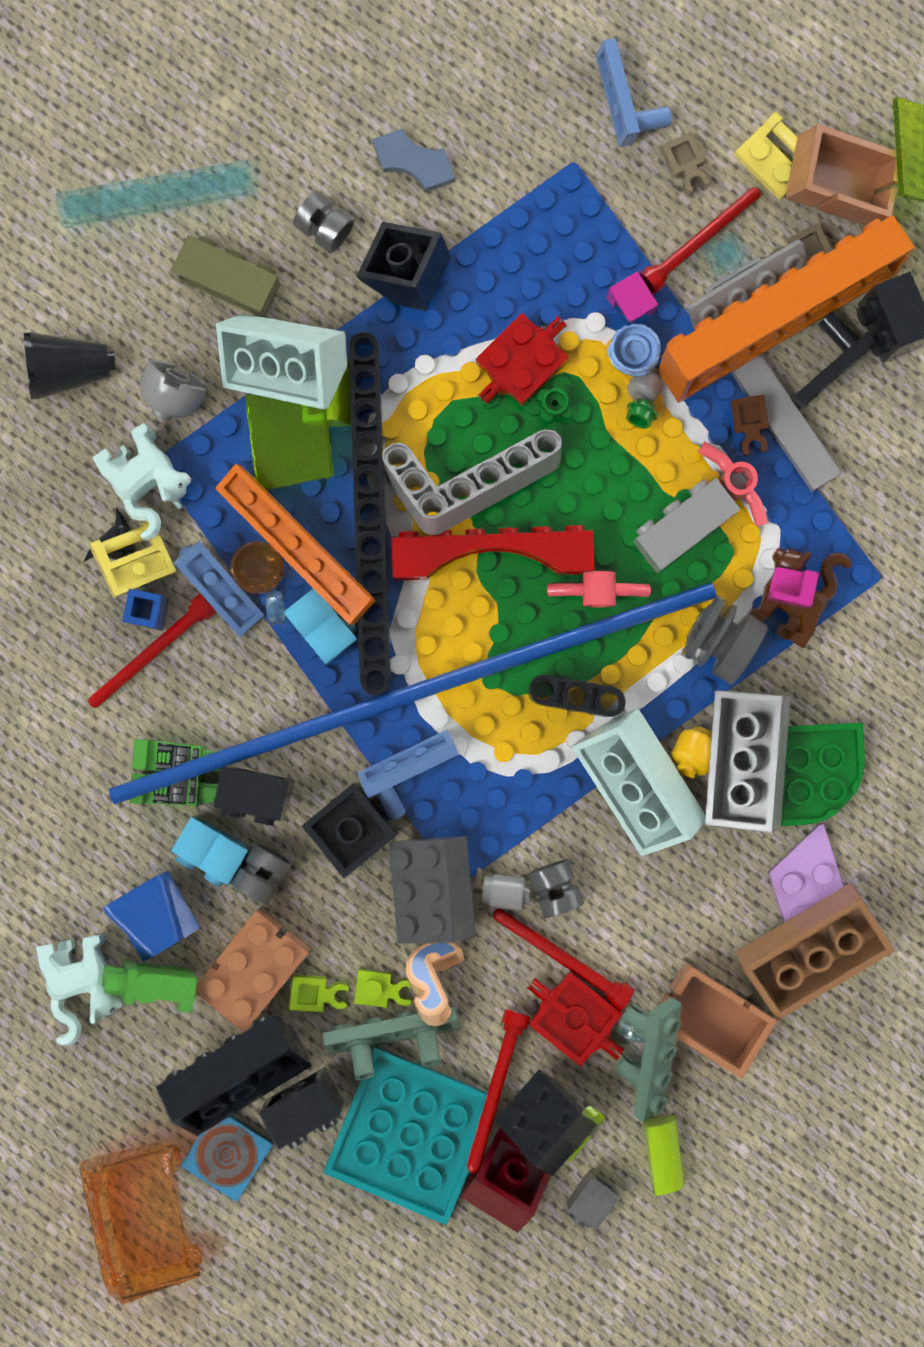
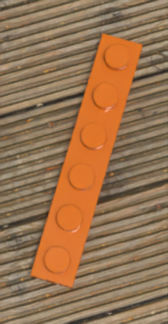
M235 464L216 486L215 489L349 625H354L376 601L242 465Z

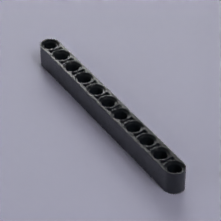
M360 332L355 334L349 341L356 580L376 600L371 606H379L383 610V616L378 622L370 623L365 620L364 613L358 620L359 668L361 687L370 695L380 696L388 692L392 681L385 479L382 458L384 450L381 365L377 339L368 332ZM367 344L373 348V352L368 357H360L356 354L357 348ZM362 377H370L375 381L373 387L369 390L359 389L357 382ZM369 409L374 411L376 416L372 422L362 423L358 420V415L361 411ZM365 442H372L377 446V450L371 456H363L359 453L360 446ZM371 474L378 478V484L373 489L362 488L360 486L362 477ZM368 507H374L380 512L378 519L372 523H367L361 519L363 510ZM368 540H376L381 545L380 551L374 556H367L362 552L363 545ZM369 573L379 574L382 578L380 586L373 590L367 589L363 584L365 576ZM374 638L380 639L384 643L383 652L375 657L366 653V644ZM375 671L381 672L385 676V684L378 690H372L367 685V677Z

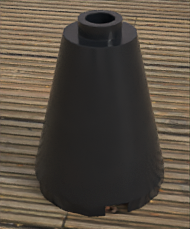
M32 332L23 333L31 400L41 399L110 378V371H116L114 351H107L106 344Z

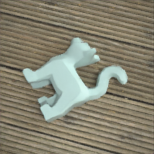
M143 423L131 431L138 449L136 457L130 460L131 452L122 445L120 451L115 455L116 459L110 460L112 455L107 449L102 450L92 458L101 474L111 483L114 491L123 501L127 514L132 519L149 523V527L140 535L144 541L153 539L159 533L161 520L159 514L151 508L138 507L137 501L157 485L161 499L164 502L170 501L178 509H181L180 499L186 494L191 478L186 472L174 470L169 457L154 443L157 438L156 433L152 430L151 426Z
M105 933L83 938V960L81 962L74 963L71 958V952L75 948L74 939L59 942L57 951L54 944L36 947L39 967L46 980L47 993L51 998L50 1009L53 1017L68 1027V1032L56 1039L57 1044L61 1046L74 1044L81 1035V1023L73 1013L64 1009V1002L67 998L81 993L89 992L91 994V1024L97 1023L99 1018L102 1020L106 1019V1016L114 1014L124 1006L120 995L104 994V987H102L104 965H108L101 946L106 942Z

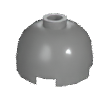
M150 359L141 375L140 390L145 403L153 408L152 414L160 419L169 421L171 417L183 418L197 411L206 397L208 385L191 372L188 377L174 370L176 366L174 364Z

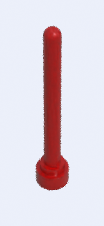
M757 187L749 189L660 265L655 264L653 267L647 266L639 274L651 294L655 295L665 287V281L668 279L667 275L758 200L761 195L760 190Z
M201 593L197 594L190 601L192 604L188 607L189 611L90 696L88 703L91 707L97 708L194 623L197 621L202 622L204 619L208 621L217 613Z
M496 909L493 912V919L605 993V998L618 1011L621 1012L625 1008L635 991L634 988L625 982L620 984L617 981L614 983L609 981L504 910Z
M506 1009L501 1021L504 1023L502 1029L505 1030L504 1038L467 1162V1169L471 1173H476L480 1169L518 1035L522 1036L523 1029L527 1030L530 1020L529 1016Z

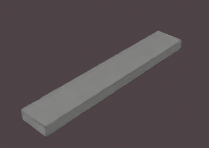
M762 355L731 372L747 397L764 394L769 424L768 429L811 492H814L841 474V471Z

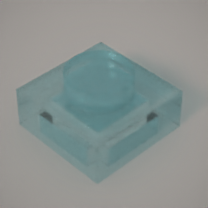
M733 233L704 244L701 248L714 278L739 268L746 263Z

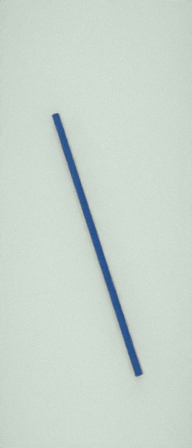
M710 582L109 788L111 800L115 805L714 599L716 597L715 588Z

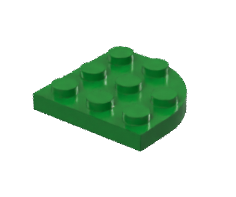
M863 723L788 726L781 826L810 825L827 820L840 812V809L856 794L862 781L865 767Z

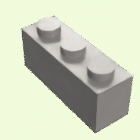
M717 478L709 483L703 479L688 491L691 494L689 499L682 504L678 499L662 511L665 514L664 518L656 524L651 519L636 531L639 537L633 543L656 573H659L740 510Z

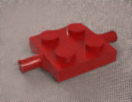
M521 313L475 358L476 363L488 374L491 383L478 394L479 398L488 405L501 391L510 395L523 407L569 361V357L554 341V338L566 328L565 322L561 321V318L557 316L545 329L534 325Z
M568 971L560 983L550 990L539 982L537 978L531 981L532 984L529 983L526 989L542 1000L538 1011L529 1021L528 1025L580 1067L592 1053L600 1048L612 1056L614 1060L620 1057L619 1054L623 1053L624 1048L620 1047L609 1036L612 1027L622 1016V1013L614 1008L606 999L571 971Z

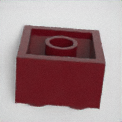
M499 1127L485 1149L479 1171L470 1174L460 1197L518 1233L534 1217L551 1175L535 1167Z

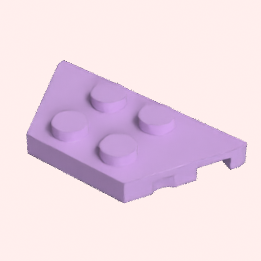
M824 824L816 825L800 843H797L781 861H778L768 871L783 923L843 887Z

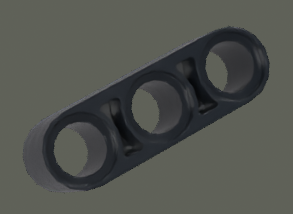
M550 675L535 677L528 687V696L534 704L589 715L614 717L624 710L626 704L625 696L618 688ZM540 681L548 682L552 687V695L547 700L537 698L534 693V687ZM572 687L581 688L585 694V700L580 706L572 705L567 699V693ZM604 693H611L617 698V707L612 712L604 710L600 704Z

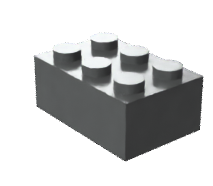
M467 836L414 838L389 842L398 944L455 943L476 937Z

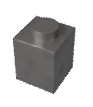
M589 1169L566 1201L568 1211L570 1212L569 1217L580 1227L585 1228L588 1225L596 1231L620 1198L617 1189Z

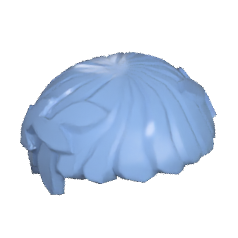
M643 324L625 325L617 330L608 348V356L612 365L620 372L629 376H644L650 373L656 367L661 354L660 341L657 334Z

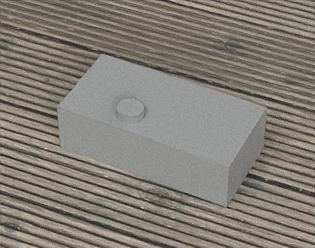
M715 691L705 825L774 832L781 829L791 696Z

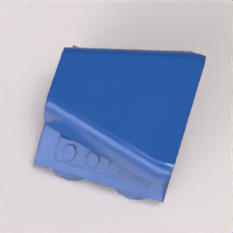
M168 871L153 877L103 907L106 915L128 935L142 962L154 957L200 929L194 913L187 906L177 884L172 880Z

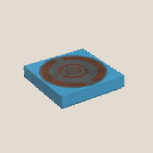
M231 1115L200 1134L180 1166L237 1202L274 1142Z

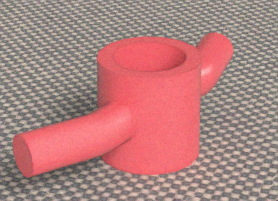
M705 441L698 453L716 463L724 472L719 481L733 500L745 499L750 506L756 527L768 524L763 503L754 490L758 482V474L755 468L746 462H736L733 464L725 453ZM731 473H741L745 476L747 480L745 489H737L731 484Z
M590 571L583 573V583H549L547 593L549 597L583 596V607L601 608L615 607L616 596L649 597L651 587L649 584L616 583V572Z

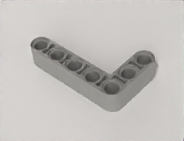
M541 430L438 487L407 445L402 443L389 445L385 448L382 458L385 477L420 529L429 535H437L555 471L561 463L562 440L555 431ZM543 450H550V451H552V452L545 453V452H542V451H543ZM403 463L401 466H394V464ZM521 465V466H524V467H522V468H515V467H513V466ZM486 481H495V483H493V484H487V483H484V482H486ZM414 487H419V488H421L420 490H417V491H412V490H410L411 488H414ZM459 496L468 497L463 500L456 499V497ZM429 512H438L434 516L427 515Z

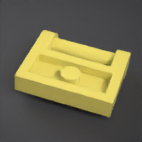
M775 112L735 152L734 156L780 201L787 192L792 162L767 136L773 132L793 153L795 152L797 136L782 122L783 117L778 112Z
M147 521L142 522V526L106 541L101 542L97 540L89 543L91 552L102 571L113 598L128 593L129 589L136 590L176 573V569L159 533L156 537L149 540L150 547L110 562L107 554L143 540L140 535L149 527Z

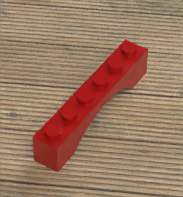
M582 525L566 526L563 532H551V527L546 526L531 528L532 533H518V528L498 529V534H485V529L465 530V535H452L451 530H446L437 535L419 537V532L416 531L399 532V537L392 538L394 581L428 580L439 569L457 559L485 552H508L529 557L547 566L558 575H583L584 572L594 571L593 530L585 531V526Z

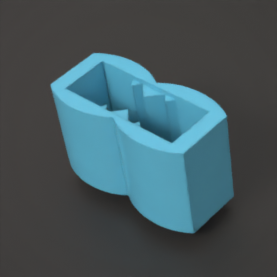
M314 588L283 612L326 665L358 641L353 635L358 629L354 625H349L343 618L340 619L332 607Z
M195 815L191 816L171 851L177 855L175 860L179 864L192 870L194 866L200 868L205 872L204 878L221 887L223 883L226 885L231 884L239 868L246 861L245 858L251 848Z

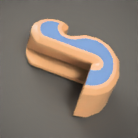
M456 942L423 943L412 951L406 962V975L413 992L418 995L414 998L417 1012L421 1020L430 1026L444 1024L452 1012L436 972L444 971L465 960L462 948Z

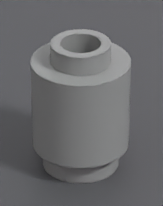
M493 874V877L485 876L481 903L490 904L489 907L521 911V906L528 905L531 885H524L525 878L499 874Z

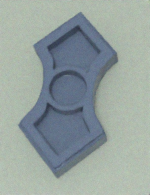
M403 129L372 139L383 173H406L420 183L424 192L455 182V176L445 148L430 150L419 147L407 137Z

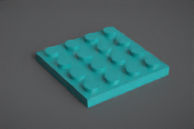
M375 1045L372 1052L375 1076L360 1081L323 1173L447 1225L469 1173L467 1162L488 1092L431 1068L423 1067L417 1062Z

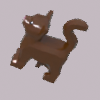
M777 548L772 554L774 569L780 567L801 572L810 558L811 552L800 553L793 549ZM835 552L827 555L822 561L820 575L824 588L820 591H815L811 607L803 608L767 600L772 580L771 576L764 586L759 607L751 608L747 614L765 622L777 608L788 614L789 618L785 625L778 626L775 634L786 641L790 639L797 646L805 648L816 630L820 615L827 603L836 594L838 582L833 572L834 567L850 568L852 565L850 558L843 553Z

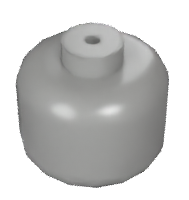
M653 370L644 376H632L627 384V392L635 402L638 399H645L653 403L663 388L662 379Z

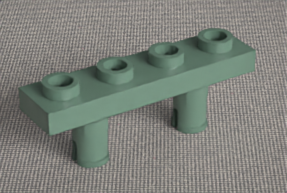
M672 997L653 1009L649 1014L639 1008L638 1005L633 1004L632 1008L629 1007L623 1015V1022L645 1036L641 1065L626 1055L624 1059L621 1058L617 1063L615 1073L637 1087L633 1115L643 1123L654 1114H660L668 1102L666 1095L668 1084L672 1078L671 1066L677 1050L675 1043L677 1032L681 1026L680 1014L682 1004Z
M450 1007L452 1011L450 1017L444 1024L439 1026H430L424 1023L419 1014H416L414 1011L402 1012L396 1016L397 1018L389 1020L371 1018L364 1021V1025L354 1027L348 1024H341L332 1027L331 1031L323 1032L324 1046L329 1055L351 1051L356 1080H366L375 1076L371 1053L373 1046L417 1038L421 1065L423 1067H432L441 1063L437 1034L459 1030L456 1008Z

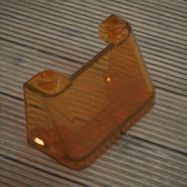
M168 1140L104 1154L79 1162L80 1176L103 1282L109 1295L122 1305L201 1276L199 1265L202 1264L201 1251L197 1244L192 1245L185 1236L172 1176L173 1173H176L177 1165L181 1163L180 1154L177 1146L172 1145V1142Z

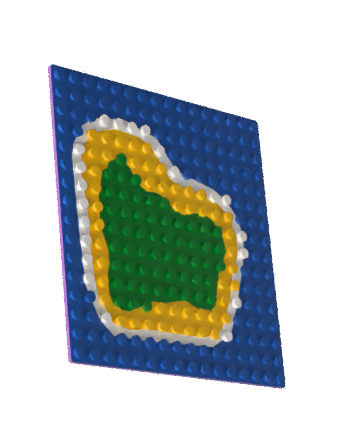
M576 163L568 164L449 249L451 259L427 311L396 305L383 296L337 329V331L345 332L348 360L349 341L355 334L368 332L377 339L381 365L383 450L394 443L407 445L437 487L541 430H552L560 435L562 440L561 463L555 471L451 527L448 530L452 531V535H465V530L485 529V534H498V529L518 528V533H532L531 528L542 526L551 527V532H563L566 526L582 525L585 526V531L593 530L594 571L616 572V583L649 584L651 587L649 597L616 596L615 607H583V596L549 597L547 593L549 583H583V575H558L547 566L529 557L508 552L477 553L457 559L439 569L428 580L394 581L392 538L399 537V532L404 531L419 532V537L432 535L424 533L388 483L384 472L392 679L391 687L386 693L710 582L715 588L716 596L719 595L726 600L720 614L723 615L728 607L734 604L737 606L733 622L738 624L751 608L759 607L764 586L774 571L772 554L777 548L793 549L800 553L811 552V556L801 572L808 570L819 573L815 591H820L824 588L820 569L821 563L827 555L837 552L843 553L850 558L852 562L850 568L834 567L833 572L838 582V588L835 596L827 603L820 615L817 626L871 588L881 578L880 573L818 489L814 492L810 491L768 428L760 429V435L767 441V451L760 452L759 443L753 440L748 446L749 455H743L740 445L744 438V432L734 433L729 400L745 398L747 396L731 373L680 403L677 402L662 379L663 388L652 403L655 406L654 410L658 413L657 420H654L647 429L635 427L627 421L626 415L629 409L627 405L633 401L627 392V384L632 376L617 370L612 365L608 356L609 344H611L616 331L625 325L643 324L657 334L660 341L661 354L653 371L660 376L658 368L662 355L665 352L666 344L679 334L687 336L695 330L693 329L690 316L666 283L665 287L653 295L658 303V307L651 316H648L646 313L635 321L628 322L619 306L612 308L606 298L609 288L638 271L640 273L647 266L652 265ZM521 313L534 325L545 329L557 316L567 325L554 338V341L569 357V361L540 390H549L561 385L567 387L569 390V405L573 408V412L568 418L559 416L554 417L549 422L541 418V402L537 400L538 392L523 407L510 395L501 391L488 405L478 396L491 383L488 374L476 363L475 358ZM367 344L359 346L356 350V354L360 357H368L373 352V348ZM362 377L357 382V387L361 390H369L373 387L375 381L370 377ZM247 393L164 454L169 457L174 470L186 472L191 478L186 494L180 499L181 503L250 599L265 615L263 617L330 710L334 712L377 697L365 692L361 687L358 631L353 634L358 641L326 665L288 617L284 616V613H282L284 611H280L282 608L287 610L312 590L313 587L215 488L235 464L242 465L356 580L351 426L322 427L305 424L303 405ZM553 401L552 405L557 406L558 402ZM366 409L359 413L358 420L362 423H370L374 420L376 414L374 411ZM706 441L725 453L733 464L736 462L751 464L758 474V482L754 490L763 503L769 523L756 527L750 506L745 499L734 500L740 508L736 514L659 573H656L633 543L639 537L636 531L651 519L656 524L664 518L665 514L662 511L678 499L682 504L689 499L691 494L688 491L703 479L707 483L715 478L720 481L721 475L724 472L716 463L698 453L703 443ZM365 442L360 446L359 453L363 456H371L376 452L377 446L372 442ZM543 450L542 452L549 453V452H552V451H550V450ZM403 463L394 464V466L403 465ZM516 465V466H513V467H515V468H522V467H524V466ZM741 473L730 474L731 484L737 489H745V483L747 482L745 476ZM371 474L365 475L360 481V486L368 490L373 489L378 484V478ZM486 481L484 483L493 484L495 481ZM414 487V488H411L410 490H412V491H417V490H420L421 488H419V487ZM465 496L456 497V499L459 500L468 498ZM368 507L363 510L361 519L367 523H372L378 519L380 512L374 507ZM429 512V513H427V515H430V516H434V515H437V514H438V512ZM368 540L364 543L362 552L367 556H374L380 551L381 545L376 540ZM369 573L365 576L363 584L367 589L373 590L380 586L382 578L377 573ZM711 599L344 725L343 728L371 766L448 730L459 755L393 787L405 808V814L423 838L467 836L470 878L476 875L478 867L483 870L597 787L572 749L576 742L613 718L636 708L640 710L659 741L713 703L715 691H729L794 644L790 639L786 641L775 634L778 626L786 624L789 615L777 608L764 622L768 625L762 642L745 670L732 685L711 673L716 660L713 656L704 665L698 666L695 663L701 649H698L690 660L681 655L691 626L700 612L714 600ZM370 606L365 612V620L370 623L378 622L383 616V610L379 606ZM358 621L354 624V626H355L357 629H358ZM371 639L366 644V653L370 656H379L384 650V643L380 639ZM372 672L367 677V685L372 690L381 689L385 684V676L381 672ZM550 675L618 688L623 692L626 704L624 710L614 717L589 715L534 704L528 696V687L535 677ZM540 681L535 685L534 693L537 698L547 700L552 695V687L548 682ZM572 687L567 693V699L572 705L580 706L585 700V694L581 688ZM604 693L600 704L604 710L612 712L616 709L618 701L615 695Z

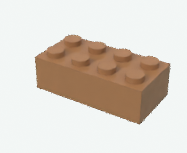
M849 883L736 951V954L744 972L776 1019L780 1020L895 952V949L853 884Z

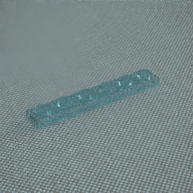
M249 160L60 192L56 193L61 225L63 228L247 197L255 195Z

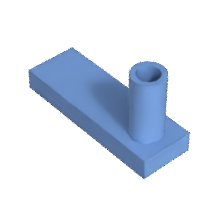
M616 38L603 40L596 54V59L619 148L632 145L640 132L670 127L672 115L668 106L635 112Z
M200 541L196 542L193 546L188 545L180 550L179 558L173 563L239 637L265 616Z
M445 730L357 773L367 797L370 798L375 795L387 819L393 821L405 814V808L393 786L459 755L448 730Z

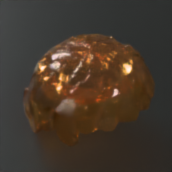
M261 541L247 543L239 548L232 557L230 565L231 576L241 589L249 593H266L272 591L280 583L284 573V560L269 543Z

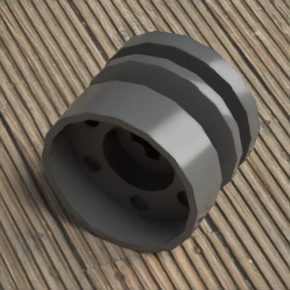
M718 595L711 604L700 612L687 634L686 643L681 655L690 660L696 651L701 649L695 663L698 666L704 665L713 656L716 660L711 673L732 685L751 661L765 636L768 625L750 614H746L738 624L734 623L733 619L737 606L731 604L724 614L721 615L720 613L726 600Z

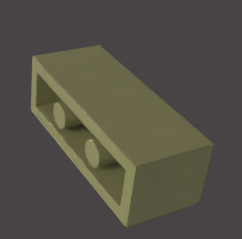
M187 235L171 269L175 278L255 316L265 318L281 286L278 276L275 275L276 271L262 263H258L255 266L246 262L247 258L235 250L229 249L228 252L216 248L217 244L209 238L199 236L197 239Z

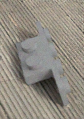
M797 239L764 260L756 257L703 289L704 296L687 307L693 329L708 317H712L714 320L723 315V310L733 302L739 300L743 303L752 298L751 294L762 285L768 284L770 287L779 282V278L788 270L794 267L800 270L805 267L808 260L804 243Z

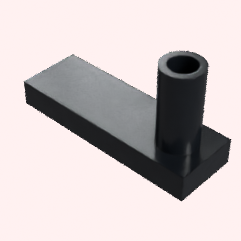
M834 311L830 312L818 324L843 353L794 395L792 401L799 411L872 348L877 340L869 331L859 339Z

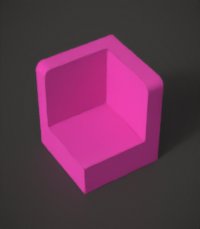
M638 271L610 287L606 296L612 308L619 306L628 322H633L646 313L648 316H651L658 307V303Z
M776 567L773 571L767 600L803 608L811 607L819 573L808 570L799 572Z

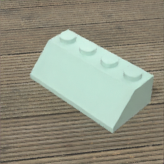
M240 314L216 323L223 388L320 409L329 407L347 367L345 332L248 314Z
M638 708L613 718L572 746V749L641 857L690 840L705 823V813Z

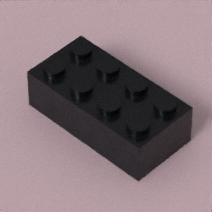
M274 1014L262 1017L253 1024L251 1029L242 1034L229 1037L224 1041L223 1046L213 1052L201 1054L194 1060L192 1065L167 1075L165 1081L157 1085L156 1089L170 1122L199 1136L313 1066L295 1030Z

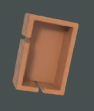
M816 124L797 137L785 199L808 207L817 205V210L865 226L878 218L883 221L892 216L897 189L890 186L899 182L904 154L830 127Z
M261 907L254 912L218 957L216 963L210 967L197 983L195 991L200 998L243 1032L248 1030L312 949L290 930L282 938L276 935L283 925Z
M685 961L669 986L674 991L672 996L665 993L658 1006L671 997L681 1003V1026L676 1038L742 1079L777 1023V1020L769 1013L745 998L743 999L734 991Z

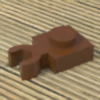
M764 394L729 400L734 433L744 432V438L740 445L743 455H749L748 446L753 440L759 443L760 452H766L768 447L767 441L760 435V429L769 428Z

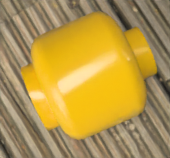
M694 726L692 729H686L680 733L671 752V759L677 765L676 769L680 774L688 778H694L695 775L704 776L709 774L711 731Z

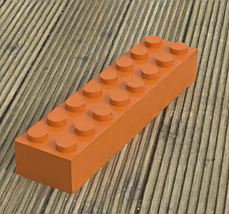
M892 215L883 221L879 218L873 220L863 228V233L854 238L852 235L844 237L835 245V249L825 254L824 251L815 254L807 261V265L800 270H797L796 267L788 270L779 278V282L770 287L768 284L762 285L751 294L752 298L743 303L739 300L727 306L723 310V315L713 320L712 317H708L697 324L694 328L695 331L689 335L679 334L672 338L666 344L658 373L677 402L684 401L823 319L830 312H835L870 291L873 286L896 276L915 249V246L895 217Z

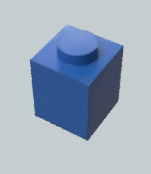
M129 589L122 622L163 631L169 599L163 595Z

